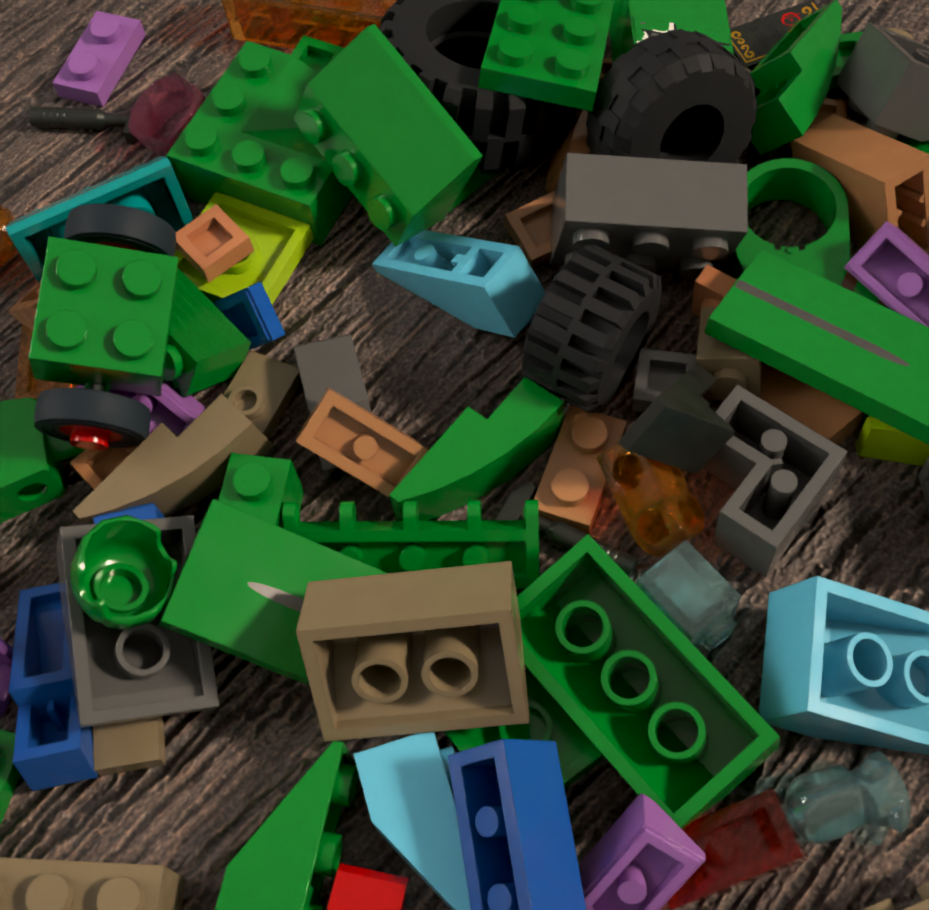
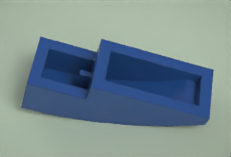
M59 583L21 590L19 592L9 693L18 706L13 764L31 791L98 778V773L94 771L93 726L80 728Z

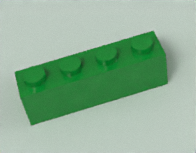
M589 534L582 538L517 596L525 666L638 795L643 793L655 801L681 829L685 828L728 795L779 748L780 736Z

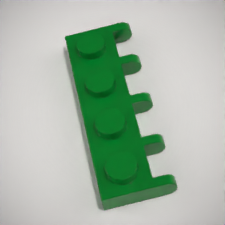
M468 500L467 520L419 521L418 501H404L403 521H356L355 502L341 501L339 508L340 521L301 522L299 503L284 502L283 529L388 574L512 561L516 589H526L540 576L538 500H525L523 508L524 520H482L481 500Z

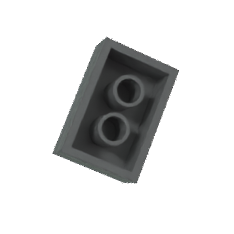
M567 153L552 200L550 265L564 266L581 248L593 244L653 273H679V277L685 280L695 281L706 265L721 271L748 233L747 164Z

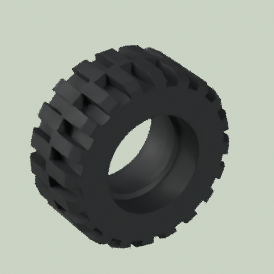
M397 0L382 17L379 30L483 155L475 169H480L481 174H496L499 168L507 167L510 172L524 169L529 165L530 160L536 164L553 153L561 145L573 124L576 108L478 88L481 65L500 0Z

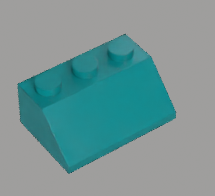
M160 156L10 221L5 228L39 283L42 279L48 237L64 239L68 215L72 209L87 204H115L136 208L165 220L174 228L175 232L194 219L169 159L165 156Z

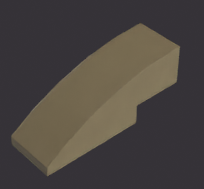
M221 393L179 436L165 424L161 423L73 512L85 523L94 524L93 517L118 512L147 503H155L165 518L170 517L222 488L231 453L262 456L273 444Z

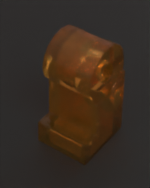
M618 442L596 457L633 538L645 552L655 557H662L702 533L705 527V517L702 508L695 497L687 490V483L680 469L628 452Z

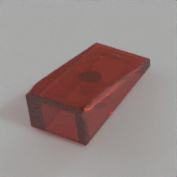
M773 788L698 818L682 829L705 853L706 861L668 901L670 910H674L808 860L781 797Z

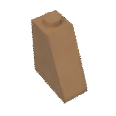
M832 114L808 128L803 136L791 141L794 159L809 161L821 166L830 172L843 187L849 207L850 240L859 249L888 221L897 226L929 254L928 153L836 114Z

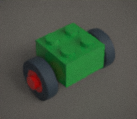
M87 204L78 206L70 211L65 224L64 239L48 237L28 359L34 379L82 385L84 388H54L42 391L36 401L34 413V427L38 431L51 437L68 441L72 446L88 450L136 447L148 437L151 422L150 409L139 401L110 393V389L161 396L177 285L178 257L174 256L176 247L175 230L160 217L143 210L122 205Z

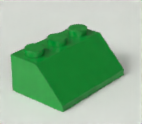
M375 24L366 27L306 85L293 119L298 125L302 136L317 148L333 168L338 181L350 189L366 209L372 223L378 229L383 230L395 247L444 220L483 157Z

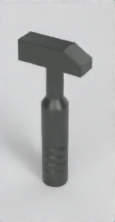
M135 97L129 114L106 113L102 109L32 106L29 110V121L32 127L102 130L107 126L125 127L123 135L128 145H135L147 134L154 106L150 97Z
M526 483L512 491L495 520H524L523 508L525 500H534L537 492L536 486ZM539 515V532L546 535L551 544L567 552L587 535V533L563 521H551ZM591 536L631 578L639 559Z

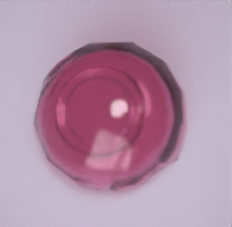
M172 73L152 83L136 101L131 109L128 123L129 131L147 149L160 156L167 157L166 155L201 107L206 96L198 87L189 83L179 74Z

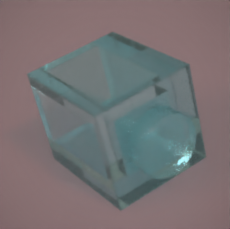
M687 540L637 579L636 585L697 649L703 645L708 651L713 650L737 626L733 619L741 595Z

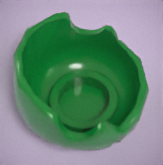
M129 515L104 519L83 536L71 563L70 585L75 599L93 621L101 622L109 628L126 630L150 623L166 607L175 585L176 577L174 574L177 571V561L167 554L161 543V530L153 523Z

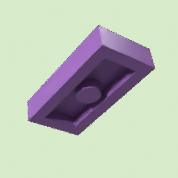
M96 11L52 82L58 96L104 107L146 35L141 21Z

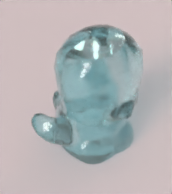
M877 751L870 753L862 760L860 766L851 771L842 765H832L795 777L787 787L784 810L793 830L802 839L810 843H830L859 826L865 825L870 841L873 845L879 846L888 834V827H892L898 833H903L907 829L910 822L911 804L905 784L898 771L883 753Z

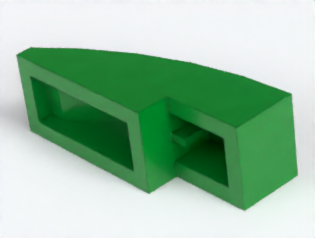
M837 0L828 3L795 22L750 73L754 83L761 92L756 97V123L752 126V138L750 140L760 155L766 154L803 136L820 110L834 73L841 37L842 7Z
M524 377L488 419L467 407L389 494L396 521H403L404 501H418L419 521H427L467 505L468 500H477L509 481L538 458L558 437L564 421V402Z

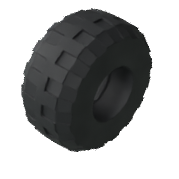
M678 29L646 38L634 44V48L626 54H621L611 64L612 68L606 76L600 79L593 110L588 111L586 121V141L590 154L737 164L740 155L744 149H747L752 138L751 131L753 124L756 123L757 111L753 78L736 56L721 44L700 32Z

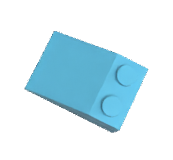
M814 576L770 592L759 715L771 726L814 738L929 755V611L820 576Z

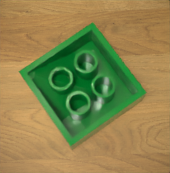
M246 41L166 155L172 165L184 197L207 205L217 191L304 222L311 226L314 236L311 243L321 246L353 193L348 187L338 181L333 168L317 148L302 136L298 125L293 120L306 85L319 72L291 54Z

